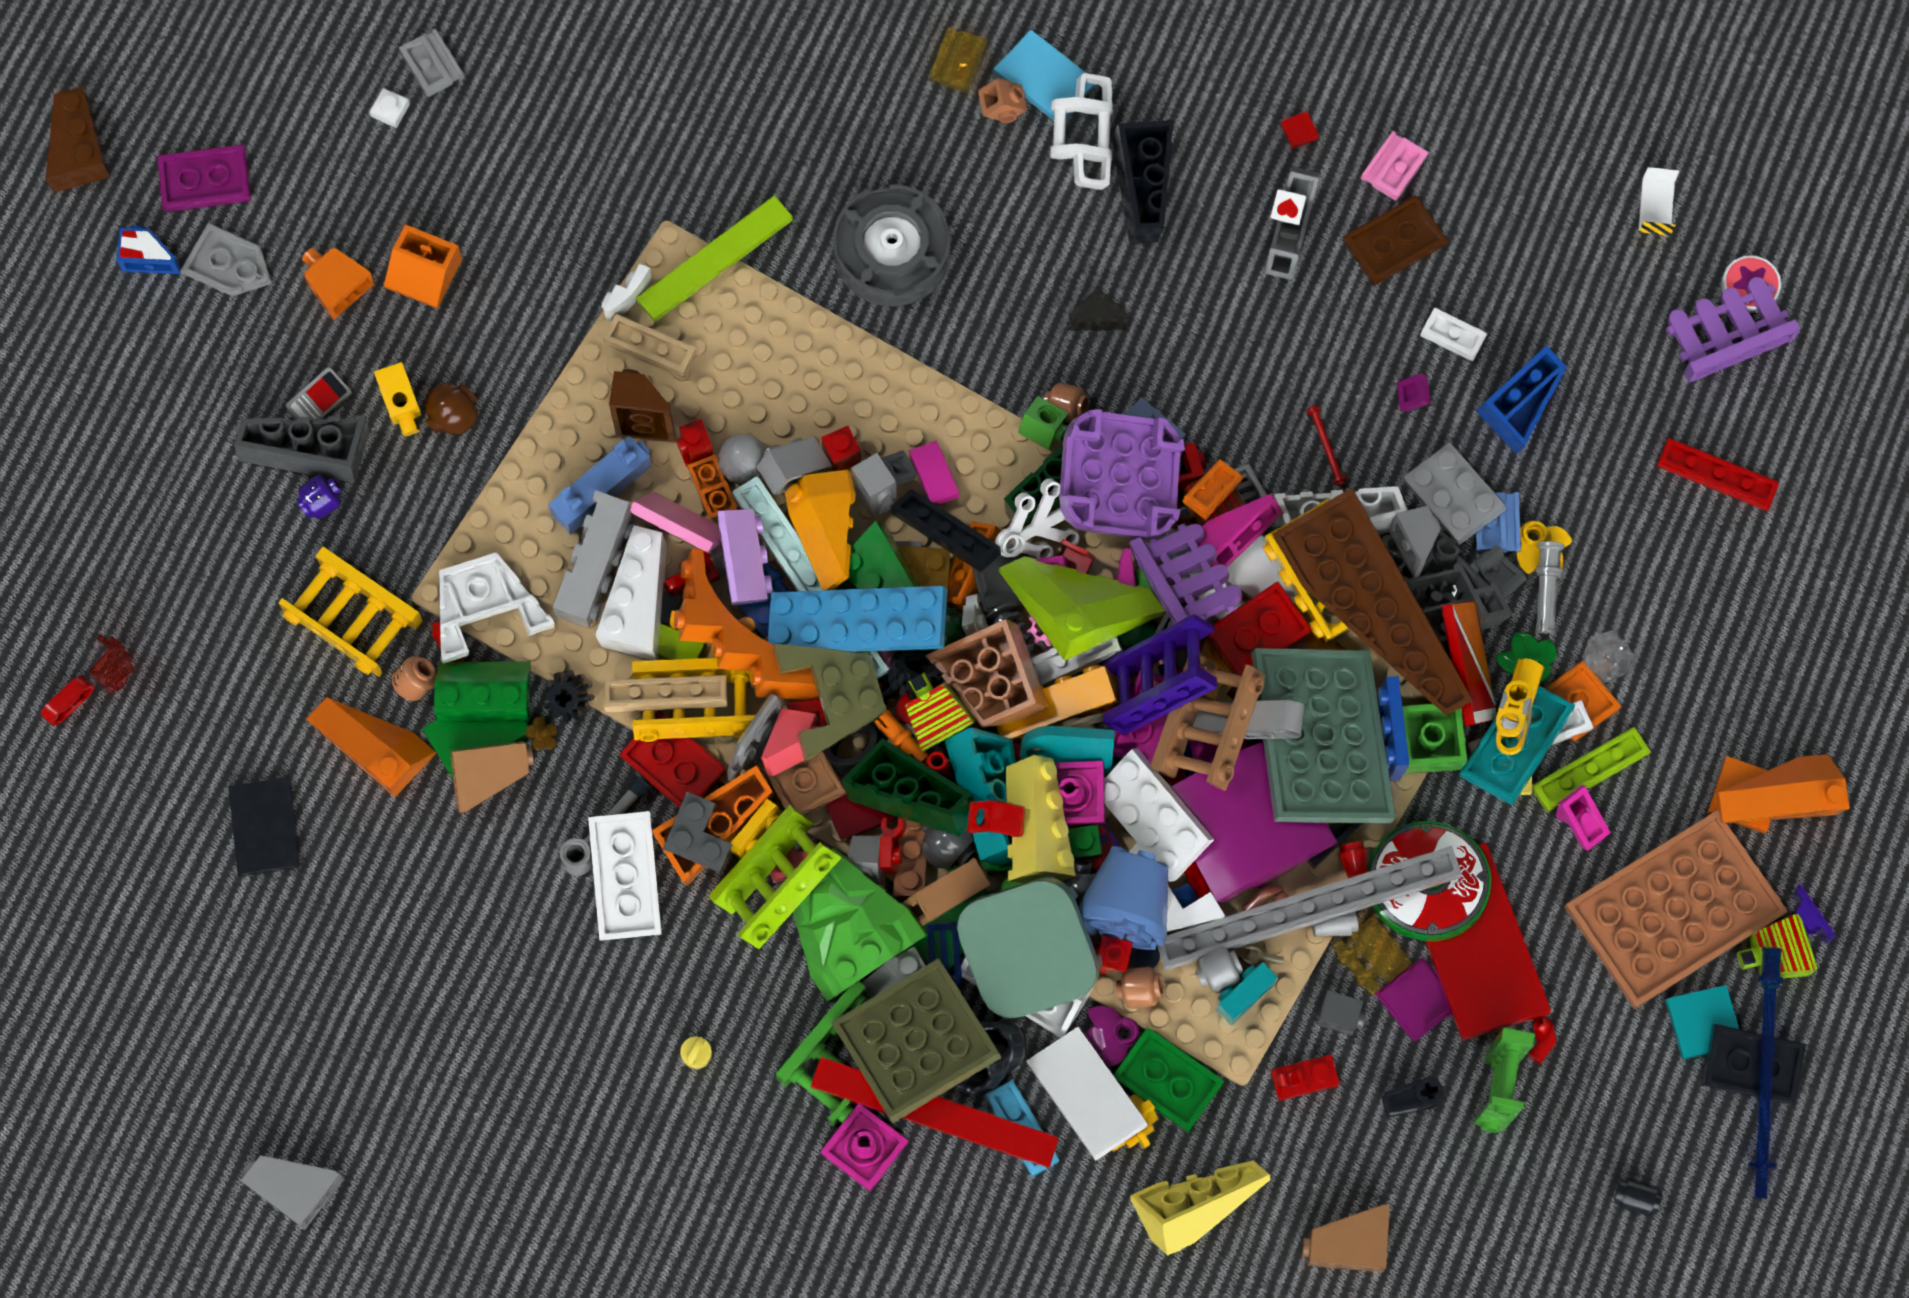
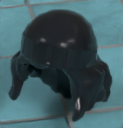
M978 1020L998 1050L1001 1058L954 1086L955 1088H959L961 1092L965 1093L993 1089L1006 1076L1007 1072L1013 1070L1022 1062L1026 1055L1027 1046L1025 1037L1016 1024L1008 1020L997 1022Z

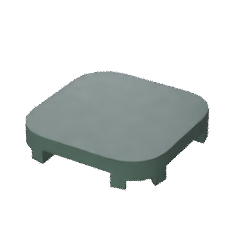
M1051 875L1039 876L1035 880L986 896L982 895L967 905L959 916L957 929L962 948L982 999L987 1007L997 1015L1006 1018L1023 1017L1076 1000L1087 994L1099 979L1100 970L1103 967L1101 954L1096 955L1075 900L1078 895L1072 886L1069 887L1061 880L1051 878Z

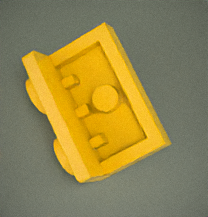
M766 799L743 829L730 842L733 844L731 852L742 859L783 812L773 802Z

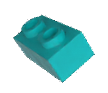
M1263 962L1257 968L1251 965L1240 976L1242 982L1235 989L1229 986L1217 998L1220 1003L1216 1011L1231 1026L1276 984L1278 977Z

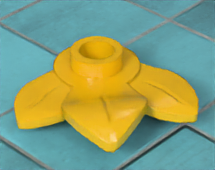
M1529 521L1521 527V552H1517L1516 555L1519 566L1526 574H1531L1539 566L1540 549L1537 548L1538 542L1563 543L1564 548L1572 543L1571 537L1564 529L1558 526L1546 527L1538 521ZM1536 533L1539 539L1533 541L1529 538L1528 534ZM1561 552V556H1560V568H1561V569H1563V555H1562V552Z

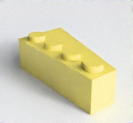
M1032 755L1007 766V803L1025 807L1023 835L1021 837L1012 836V844L1007 846L1008 858L1013 861V869L1008 871V881L1026 883L1035 880L1039 876L1051 875V878L1064 881L1076 876L1074 857L1071 852L1068 837L1069 831L1065 821L1062 806L1063 799L1059 791L1054 759Z

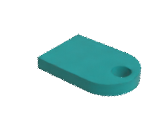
M1061 726L1038 727L1026 733L1022 738L1020 756L1022 760L1032 755L1053 758L1054 763L1103 761L1105 778L1112 771L1115 730ZM1032 748H1038L1041 750L1036 751L1032 750Z

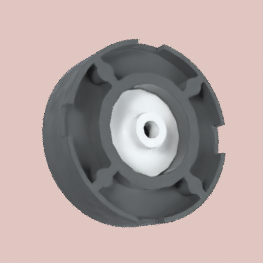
M890 184L889 188L874 191L867 189L852 198L837 218L833 233L835 265L844 284L855 295L867 302L889 307L917 302L936 289L947 272L950 262L951 237L946 217L934 200L917 189L896 184Z

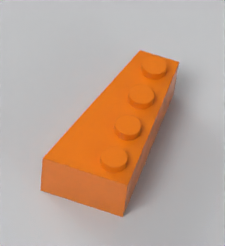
M757 765L704 798L717 804L705 833L730 843L766 799L771 800L776 795ZM676 816L652 830L662 849ZM663 849L682 882L687 886L705 869V866Z

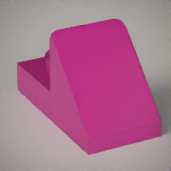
M1584 785L1579 786L1558 803L1556 818L1569 825L1581 848L1588 851L1611 833Z

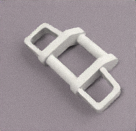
M1083 73L1077 78L1075 97L1051 101V110L1054 112V142L1050 148V157L1059 160L1073 158L1075 184L1080 187L1103 190L1110 184L1112 150L1109 149L1110 115L1113 114L1112 83L1109 77ZM1085 82L1098 84L1102 87L1103 101L1084 98ZM1075 111L1098 115V147L1083 144L1065 145L1066 113ZM1083 159L1102 162L1101 180L1089 179L1084 176Z

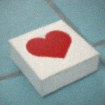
M1278 189L1270 219L1299 225L1306 196Z

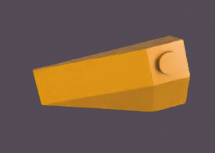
M848 470L804 475L784 492L788 514L822 590H834L849 577L851 545L847 543L848 529L853 527V518L849 516L850 504L855 503L856 493L852 474Z

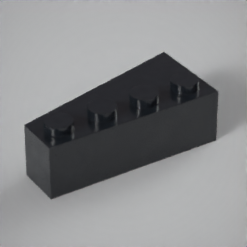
M1175 120L1118 123L1112 137L1129 244L1158 242L1164 229L1167 185L1170 173L1169 164L1172 152V133Z

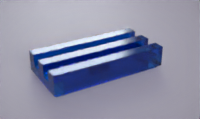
M958 922L927 924L929 964L936 960L934 931L939 930L941 960L948 974L946 930L952 929L955 979L952 980L955 985H963L960 940L957 929Z

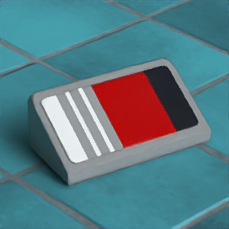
M327 367L286 404V408L296 420H298V417H310V420L324 419L349 397L352 391L330 367Z

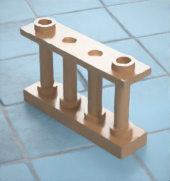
M1200 654V668L1215 676L1217 683L1238 688L1233 704L1213 701L1201 696L1168 713L1150 768L1174 779L1179 768L1208 775L1206 782L1222 791H1226L1229 782L1233 778L1234 766L1258 696L1263 690L1265 674L1251 665L1245 666L1242 676L1214 670L1213 666L1215 663ZM1188 658L1183 672L1188 669ZM1202 710L1227 716L1228 719L1223 733L1220 734L1193 727L1197 712ZM1192 739L1217 745L1218 748L1213 762L1209 763L1183 756L1188 740Z

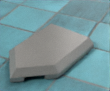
M210 223L206 225L180 270L182 274L230 296L272 284L259 245Z
M769 695L738 740L728 767L729 781L740 776L741 770L748 771L756 766L762 757L781 708L783 709L779 697L776 695Z

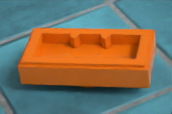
M1219 459L1184 496L1182 502L1206 520L1242 482L1243 476Z

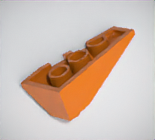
M328 697L306 718L313 727L393 797H396L436 754V751L414 732Z
M1829 755L1800 756L1716 793L1721 823L1832 816L1850 809L1846 780Z

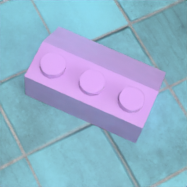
M754 509L718 511L717 517L731 606L768 601L767 594H770L773 590L770 575L764 576L763 564L768 563L766 546H760L758 534L763 533L761 515L755 516Z

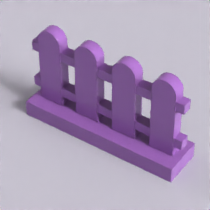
M1754 277L1747 285L1749 293L1741 297L1736 289L1727 288L1721 295L1722 305L1714 307L1710 300L1700 299L1694 308L1696 316L1688 318L1682 310L1671 312L1668 318L1670 326L1666 328L1669 336L1675 335L1683 351L1679 355L1681 361L1688 360L1689 362L1684 372L1689 383L1795 339L1800 331V327L1795 319L1786 323L1785 320L1788 319L1789 315L1786 310L1781 312L1772 296L1775 292L1773 284L1767 286L1762 278ZM1751 302L1754 303L1762 320L1755 323L1746 307V304ZM1727 312L1736 331L1728 333L1719 315ZM1701 324L1709 342L1701 344L1693 326ZM1767 328L1768 331H1765L1763 333L1759 332V330ZM1737 339H1741V342L1733 344L1732 342ZM1713 349H1714V351H1715V352L1712 353V354H1709V355L1706 354V352L1711 351V350H1713Z
M1185 524L1178 526L1179 531L1160 540L1154 537L1150 539L1151 544L1145 546L1141 537L1129 541L1136 563L1173 625L1193 614L1206 621L1207 618L1225 609L1229 613L1235 610L1234 605L1242 600V593L1238 586L1229 585L1225 588L1222 586V584L1229 580L1228 568L1222 564L1210 567L1209 564L1217 558L1215 547L1211 544H1204L1198 547L1197 544L1205 537L1201 525L1192 524L1186 527ZM1187 548L1190 549L1189 552L1173 560H1170L1169 558L1170 556L1175 555ZM1161 561L1162 565L1157 566L1156 563ZM1200 568L1203 570V572H1200L1184 581L1181 578ZM1174 582L1175 585L1170 587L1169 583ZM1214 588V593L1200 600H1194L1195 597ZM1186 602L1187 606L1182 608L1181 604Z

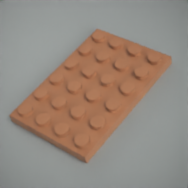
M1718 810L1564 906L1634 1010L1751 937L1755 932L1767 927L1788 913V910L1728 824L1720 822Z

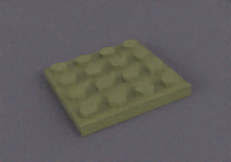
M939 958L831 1022L892 1124L1001 1058L998 1050Z

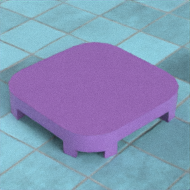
M1102 409L1090 410L1074 418L1067 426L1063 439L1059 501L1060 510L1066 521L1074 528L1085 532L1132 538L1141 537V539L1154 538L1167 532L1175 521H1178L1181 509H1177L1180 452L1185 450L1184 439L1179 438L1176 430L1169 424V420L1160 417L1152 419L1102 412Z

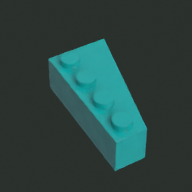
M973 727L946 738L945 743L958 786L971 793L974 801L996 800L1007 803L1006 767L1016 763L1013 740ZM982 808L978 811L979 816L976 818L977 825H980L984 818V811ZM995 832L972 833L981 861L997 865H1003L1012 861V859L1008 858L1007 848L1008 845L1012 844V836Z

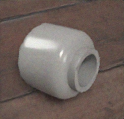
M1224 947L1200 957L1199 964L1201 968L1195 970L1202 986L1209 985L1210 989L1216 993L1227 989L1229 986L1232 987L1238 984L1241 978L1240 974L1244 973L1235 951L1229 952Z

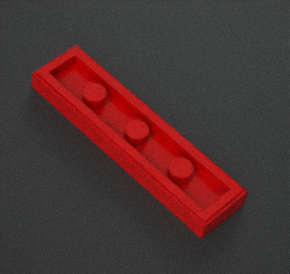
M1669 437L1656 466L1765 511L1769 510L1780 483Z

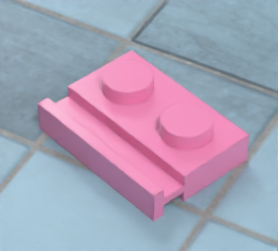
M1392 131L1363 172L1361 180L1368 181L1372 184V187L1397 201L1427 158L1428 152L1406 138L1402 139L1396 135V132Z

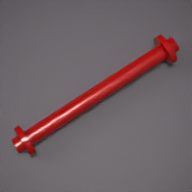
M1312 405L1306 413L1313 418L1335 477L1332 481L1333 485L1343 486L1347 477L1342 476L1319 416L1321 408Z

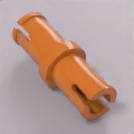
M890 710L884 712L879 717L880 719L874 722L892 741L894 746L921 763L929 756L925 751L922 752L919 744L912 737V731L910 729L906 730L891 714Z

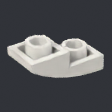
M639 264L635 272L631 271L629 273L625 288L616 284L612 293L608 292L605 295L602 308L606 321L612 322L615 314L622 316L637 302L636 297L647 289L652 280L649 267Z

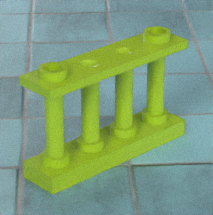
M791 805L784 810L708 895L713 903L732 915L735 912L739 914L746 925L738 932V936L758 949L765 944L842 858L823 843L819 842L817 846L813 843L806 832L814 823L808 816ZM798 843L808 856L795 869L786 858V855ZM778 866L787 879L774 891L765 878ZM757 888L766 902L754 915L745 903V900Z

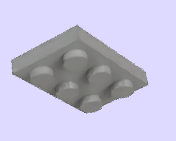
M1450 442L1403 477V482L1424 506L1430 508L1433 516L1437 517L1440 525L1458 545L1506 511L1505 504Z

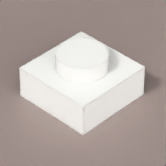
M383 88L370 110V115L379 121L397 128L410 105L409 99Z

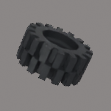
M920 649L897 650V653H894L888 672L889 684L893 683L892 688L894 690L900 689V695L904 696L907 693L909 694V699H914L916 694L908 681L924 672L933 688L943 683L942 675L944 673L938 670L925 656L929 654L930 649L926 651Z

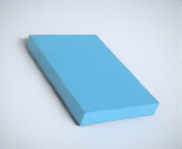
M1032 30L1019 41L993 70V73L1000 79H1008L1011 82L1021 84L1025 93V99L1053 121L1054 112L1051 110V101L1075 97L1077 78L1086 73ZM1085 82L1084 98L1096 84Z

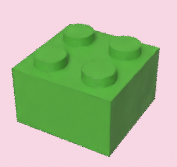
M1434 704L1402 706L1409 766L1404 774L1462 770L1467 762L1461 708L1446 716Z

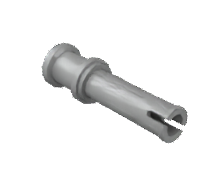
M1538 542L1537 548L1540 549L1539 567L1535 568V573L1539 577L1535 632L1539 634H1548V632L1549 634H1555L1557 581L1563 572L1560 568L1561 550L1564 549V544L1558 542Z

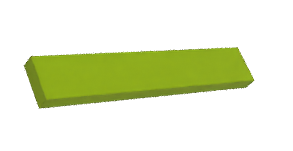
M773 196L636 297L637 303L654 323L792 222L793 216Z

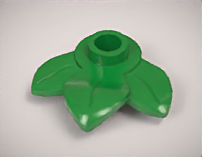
M1516 632L1512 638V651L1496 655L1499 666L1510 675L1514 674L1519 659L1526 658L1537 661L1544 667L1539 683L1541 684L1550 676V664L1556 659V648L1550 639L1538 643L1532 635L1525 632Z

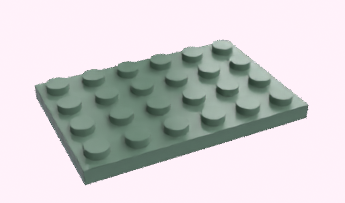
M1255 648L1251 653L1253 667L1265 674L1264 687L1257 700H1291L1305 705L1301 737L1263 739L1274 822L1392 823L1395 819L1370 651Z

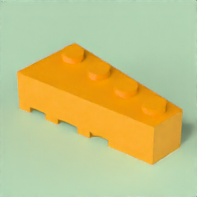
M1100 665L1090 666L1083 670V674L1073 678L1072 676L1058 678L1052 686L1046 688L1041 686L1049 707L1048 709L1023 720L996 725L999 735L1011 738L1013 744H1021L1025 734L1035 728L1063 726V722L1076 717L1082 719L1107 712L1119 705L1118 679L1105 666L1100 667Z

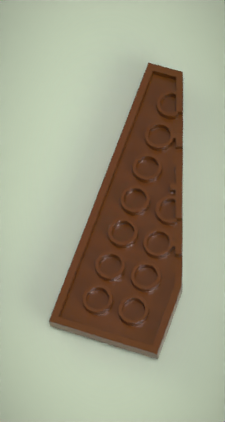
M1353 488L1272 533L1302 587L1320 601L1441 712L1447 716L1474 701Z

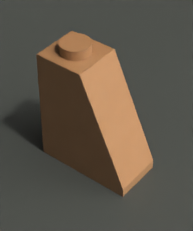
M524 741L450 750L457 811L459 813L467 812L529 774V766L533 765L532 748H526Z
M974 858L916 892L902 903L911 908L923 927L990 886L989 876L983 865L978 864Z
M1383 1204L1312 1229L1309 1233V1238H1303L1302 1257H1307V1266L1383 1273L1387 1263L1390 1205Z

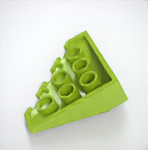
M1026 556L999 568L1000 574L1064 661L1165 614L1161 603L1152 591L1146 587L1123 584L1119 580L1077 572L1076 569L1057 564L1050 565L1038 562L1036 559Z

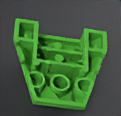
M835 847L832 850L842 858L792 912L810 976L827 1002L928 935L911 908L904 903L900 904L886 893L888 891L881 884H875L865 876V871Z

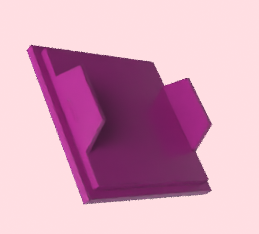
M1423 957L1375 993V996L1413 1042L1417 1041L1451 1014L1437 974Z

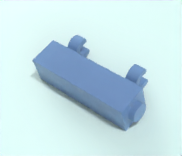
M630 436L624 441L621 440L613 447L610 453L577 481L558 493L559 496L548 504L551 515L570 535L583 525L586 515L593 516L596 508L595 502L592 501L595 490L614 497L619 495L652 467L649 457L651 452L640 440L636 443Z

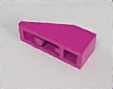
M1271 494L1208 520L1202 526L1205 537L1197 545L1200 547L1204 544H1211L1215 547L1217 558L1209 564L1210 567L1218 564L1228 567L1283 514V511Z

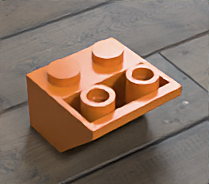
M405 224L392 249L384 288L438 309L462 261L459 246Z

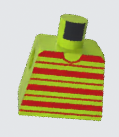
M925 672L908 681L917 698L905 705L922 752L976 722V719L946 682L933 688Z
M1794 914L1755 932L1749 938L1751 949L1737 952L1741 969L1744 970L1757 966L1760 977L1763 980L1806 977L1812 975L1818 969L1802 919L1798 914Z

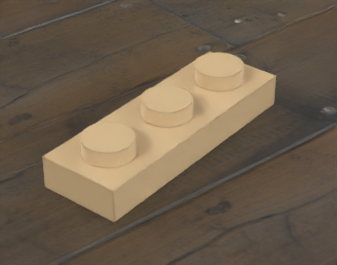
M615 314L603 337L605 344L682 377L685 376L696 354L695 347L618 314Z

